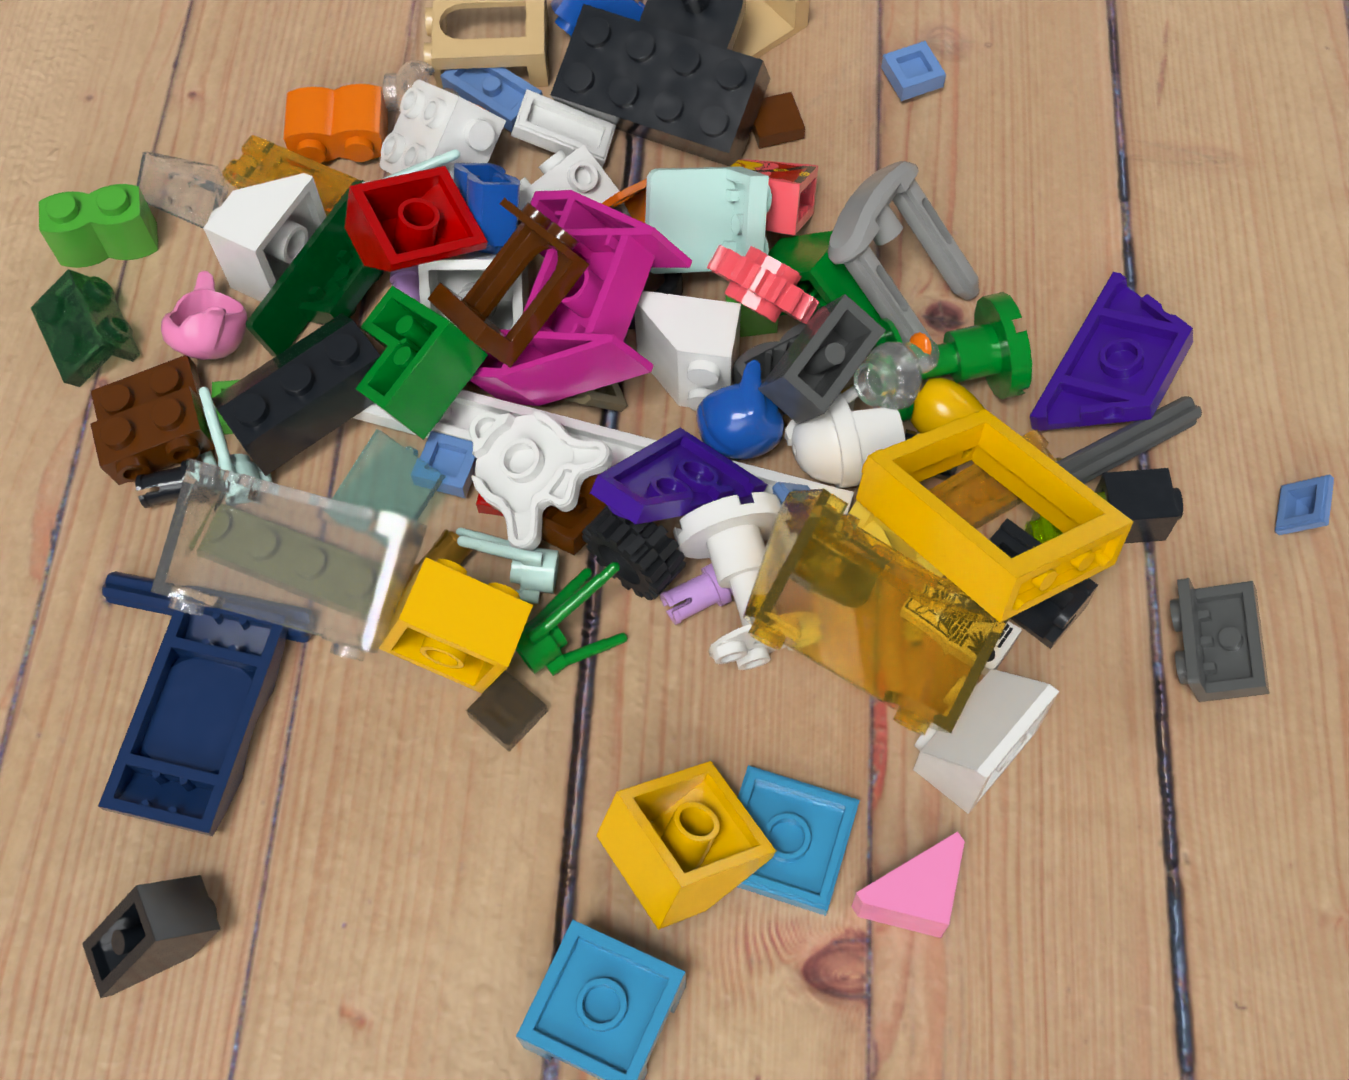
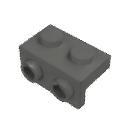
M1190 578L1178 579L1179 598L1170 600V612L1175 632L1183 633L1184 650L1175 652L1176 669L1181 685L1188 684L1198 702L1270 694L1257 589L1254 582L1247 581L1195 589Z

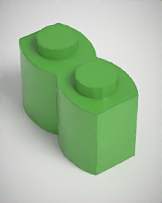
M115 184L99 188L90 194L76 191L61 192L39 201V231L62 266L71 268L88 267L99 264L108 258L135 260L158 251L157 222L139 186Z

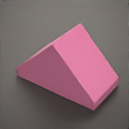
M957 831L856 892L851 907L857 917L941 938L949 926L965 843L959 832Z

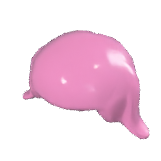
M201 271L198 273L194 290L185 294L176 303L173 311L165 314L161 321L162 337L173 350L188 357L200 360L225 358L233 353L243 340L246 331L247 312L237 300L216 292L213 275L208 271Z

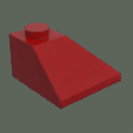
M446 166L349 186L344 228L364 266L391 272L487 248L488 241Z

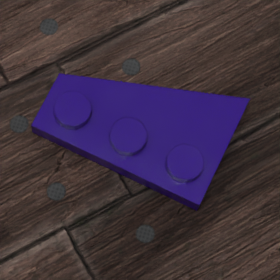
M680 427L598 474L590 494L608 505L610 511L615 515L629 519L634 524H642L684 516L702 505L733 495H738L741 505L754 503L752 492H764L768 484Z

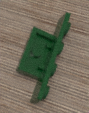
M354 180L351 185L361 184L365 181ZM349 188L246 321V328L271 356L276 357L288 349L308 322L326 324L341 313L349 318L352 317L357 309V304L371 285L378 281L384 272L381 269L364 266L344 228Z

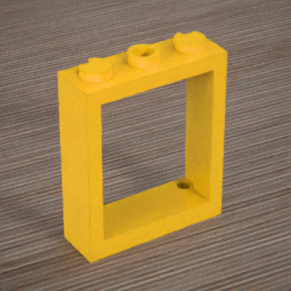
M986 409L963 418L954 419L948 424L925 433H919L910 439L885 449H879L868 455L862 467V477L856 495V500L999 623L1115 565L1134 522ZM971 460L1063 532V534L1011 558L919 482Z

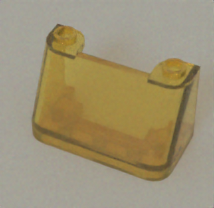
M826 489L789 492L776 515L743 614V618L752 625L748 634L773 649L781 650L784 644L896 710L897 712L893 720L917 734L925 736L928 728L952 733L1008 619L999 623L948 578L938 577L858 527L860 519L852 514H843L848 503Z

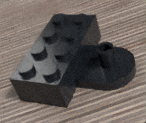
M647 0L640 21L583 4L550 96L560 103L616 125L615 129L731 166L742 158L769 85L770 76L763 60L732 50L745 15L746 0Z

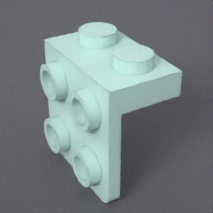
M744 167L656 168L651 170L647 175L645 223L656 228L692 260L690 268H651L650 272L653 274L709 272L711 270L707 266L719 245L727 249L729 248L741 256L746 255L750 246L768 255L769 248L765 237L766 215L772 203L771 189L768 185L769 176Z

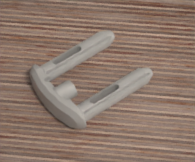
M900 161L876 171L851 195L841 211L830 236L828 256L832 263H843L881 319L888 318L894 323L901 336L905 350L911 351L920 349L910 342L911 336L915 333H924L929 338L931 346L936 344L894 284L891 276L888 275L869 247L872 240L876 245H884L892 241L903 229L902 224L889 206L891 201L894 202L954 294L962 297L964 300L974 299L979 293V280L975 271L916 182L915 178L919 172L917 165Z

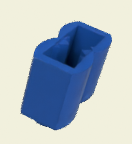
M455 163L454 182L488 241L487 248L479 250V252L498 254L517 229L519 220L500 205V202L503 198H506L519 208L520 180L507 175L504 168L495 164Z

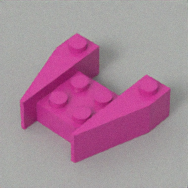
M535 191L530 204L579 242L573 249V252L590 265L511 368L485 351L488 356L476 370L470 381L497 399L521 405L540 406L651 373L654 365L627 345L624 339L651 268H690L692 260L656 228L575 191ZM546 249L539 253L544 257L524 311L555 271L558 261L556 249ZM500 329V330H501L504 334H506V335H507L508 332L510 331V330Z

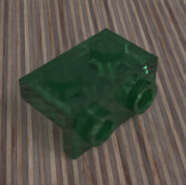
M70 269L35 302L31 310L63 382L81 387L112 355L134 362L141 353L132 336L133 330L124 319L115 301L116 295L112 287L97 276L89 277Z

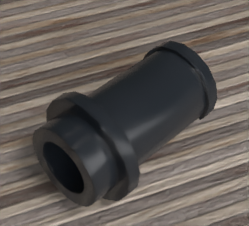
M189 459L183 460L180 467L145 475L140 474L135 479L136 491L156 486L160 488V490L138 496L144 508L187 497L192 501H198L201 498V494L208 493L210 490L208 474L203 463H193Z

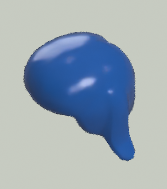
M752 360L747 363L740 383L723 387L710 393L697 408L696 421L702 441L728 459L746 460L764 455L774 449L783 436V415L779 412L778 406L758 390L762 384L761 364L758 360Z

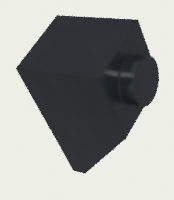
M201 875L136 885L82 945L99 996L104 998L121 992L192 958L221 928L217 920L215 903L208 896Z

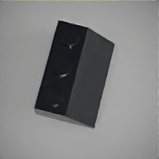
M341 313L212 398L217 411L262 473L267 476L374 404L355 388L381 355L354 320Z

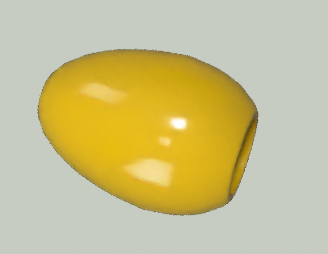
M931 378L926 382L914 400V409L910 421L918 432L925 433L948 424L954 419L963 418L985 408L964 386L945 378Z

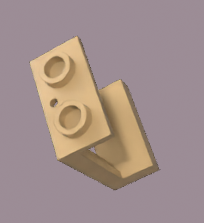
M433 0V7L425 8L426 32L432 38L431 43H424V64L426 72H434L437 87L443 89L440 75L448 69L527 66L529 83L534 87L549 86L548 10L546 0ZM526 6V37L456 39L447 36L446 15L455 10Z

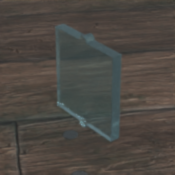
M376 429L327 507L354 527L353 532L355 535L367 536L384 550L395 555L446 476L419 458L417 449L411 446L405 448L384 432Z

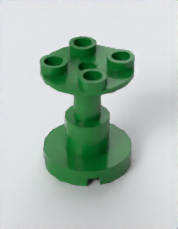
M1004 292L981 297L977 301L974 312V326L947 331L944 335V343L931 346L932 351L930 355L924 353L921 349L906 351L894 323L888 318H883L877 322L886 330L871 350L874 355L877 354L879 370L872 371L871 373L872 386L877 400H887L888 407L897 409L902 422H907L912 418L914 409L913 382L950 374L956 383L985 377L993 393L1002 400L1025 394L1023 390L1028 389L1032 381L1031 348L1027 331L1016 333L1012 320L1022 318V315L1012 297Z

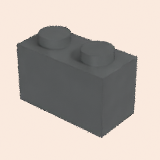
M844 294L817 310L758 390L797 424L825 414L886 330Z

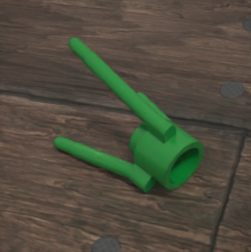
M617 562L610 563L581 587L592 576L590 568L583 569L531 621L525 624L515 650L534 674H537L546 667L550 674L554 676L568 665L627 642V634L619 633L562 654L560 650L568 642L557 625L620 570V565Z

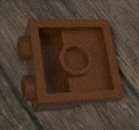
M184 355L91 390L97 421L90 423L99 465L118 485L135 482L137 475L150 474L177 463L181 464L186 459L193 461L200 454L215 449L199 395V389L201 388L196 365L190 357Z

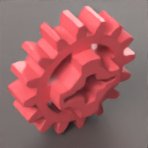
M719 245L707 266L713 273L730 282L724 294L774 323L781 312L807 324L820 303L816 298L796 286L802 277L799 275V272L750 246L745 256H741L733 250Z

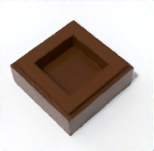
M792 92L763 98L752 128L758 148L804 139L805 126Z

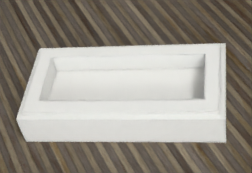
M526 89L511 136L554 153L562 149L566 156L585 144L600 166L603 167L616 125Z

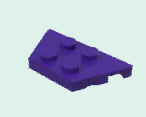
M1113 272L1031 412L1030 421L1032 429L1042 431L1152 419L1194 342L1193 328L1178 316L1165 312L1162 304L1149 294L1144 297L1139 296L1127 287V278L1121 273Z

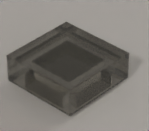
M506 670L466 710L469 718L508 752L548 712L546 704Z

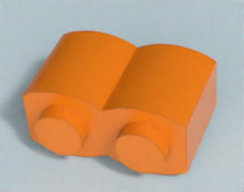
M351 84L335 90L324 87H303L287 93L283 139L292 160L309 165H318L339 157L355 162H365L381 157V147L387 137L388 106L382 87L371 84Z

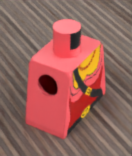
M741 159L730 166L744 167L769 176L768 185L771 189L772 203L766 215V231L796 235L814 214L818 165Z

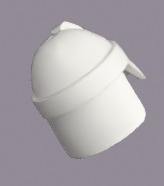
M867 381L852 384L842 389L825 414L801 424L791 420L786 427L785 439L787 445L792 446L795 460L800 468L810 477L828 484H834L835 487L840 489L858 486L862 477V467L868 455L879 449H885L905 441L901 416L894 407L853 411L855 399L866 389Z

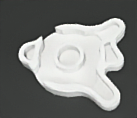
M532 410L534 414L517 417L512 413L498 414L485 411L474 417L469 426V435L473 442L472 454L477 458L476 476H471L475 489L484 500L504 515L510 545L515 548L532 551L538 547L541 541L543 511L549 506H554L563 512L573 510L578 502L580 487L583 481L589 476L607 470L613 462V452L603 441L574 438L559 421L541 411Z

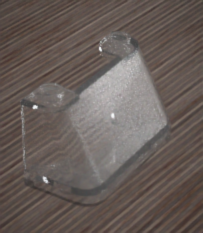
M189 459L151 592L171 597L168 608L202 616L205 606L219 608L321 636L322 639L332 642L330 653L346 658L364 661L366 652L378 653L422 547L427 525L405 516L383 510L379 512L368 507L334 500L264 481L253 476L223 470L216 465Z

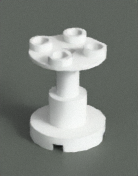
M752 492L754 503L741 505L738 495H733L702 505L679 520L681 528L674 527L673 531L676 542L679 545L678 550L683 552L685 557L694 559L710 558L718 585L721 588L732 589L743 627L722 636L712 643L709 648V655L716 664L736 661L739 670L752 669L768 663L771 660L769 653L785 647L791 651L810 647L820 640L817 631L820 624L814 614L797 613L775 617L764 578L773 570L764 541L772 538L782 530L787 520L779 498L775 494L766 492Z

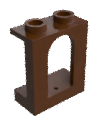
M503 198L500 205L521 220L520 225L464 298L440 282L428 297V300L476 345L511 368L590 264L573 252V249L579 242L527 202L524 208L520 210L506 198ZM546 249H556L558 261L552 276L508 334H504L487 317L537 254Z

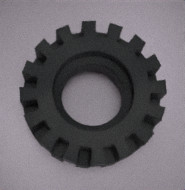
M608 505L582 531V539L588 544L586 546L588 551L597 556L595 560L598 564L607 567L610 563L617 562L620 565V570L612 578L615 579L617 577L621 580L623 587L627 590L632 588L635 595L641 598L645 596L647 600L656 599L686 566V562L683 561L685 559L683 552L677 550L679 545L675 539L668 538L665 535L668 531L662 525L658 527L653 521L634 524L629 519L615 515L610 511Z

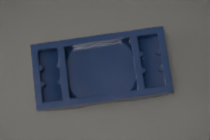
M180 594L98 807L105 811L213 837L243 779L252 734L261 712L274 691L288 632V619Z

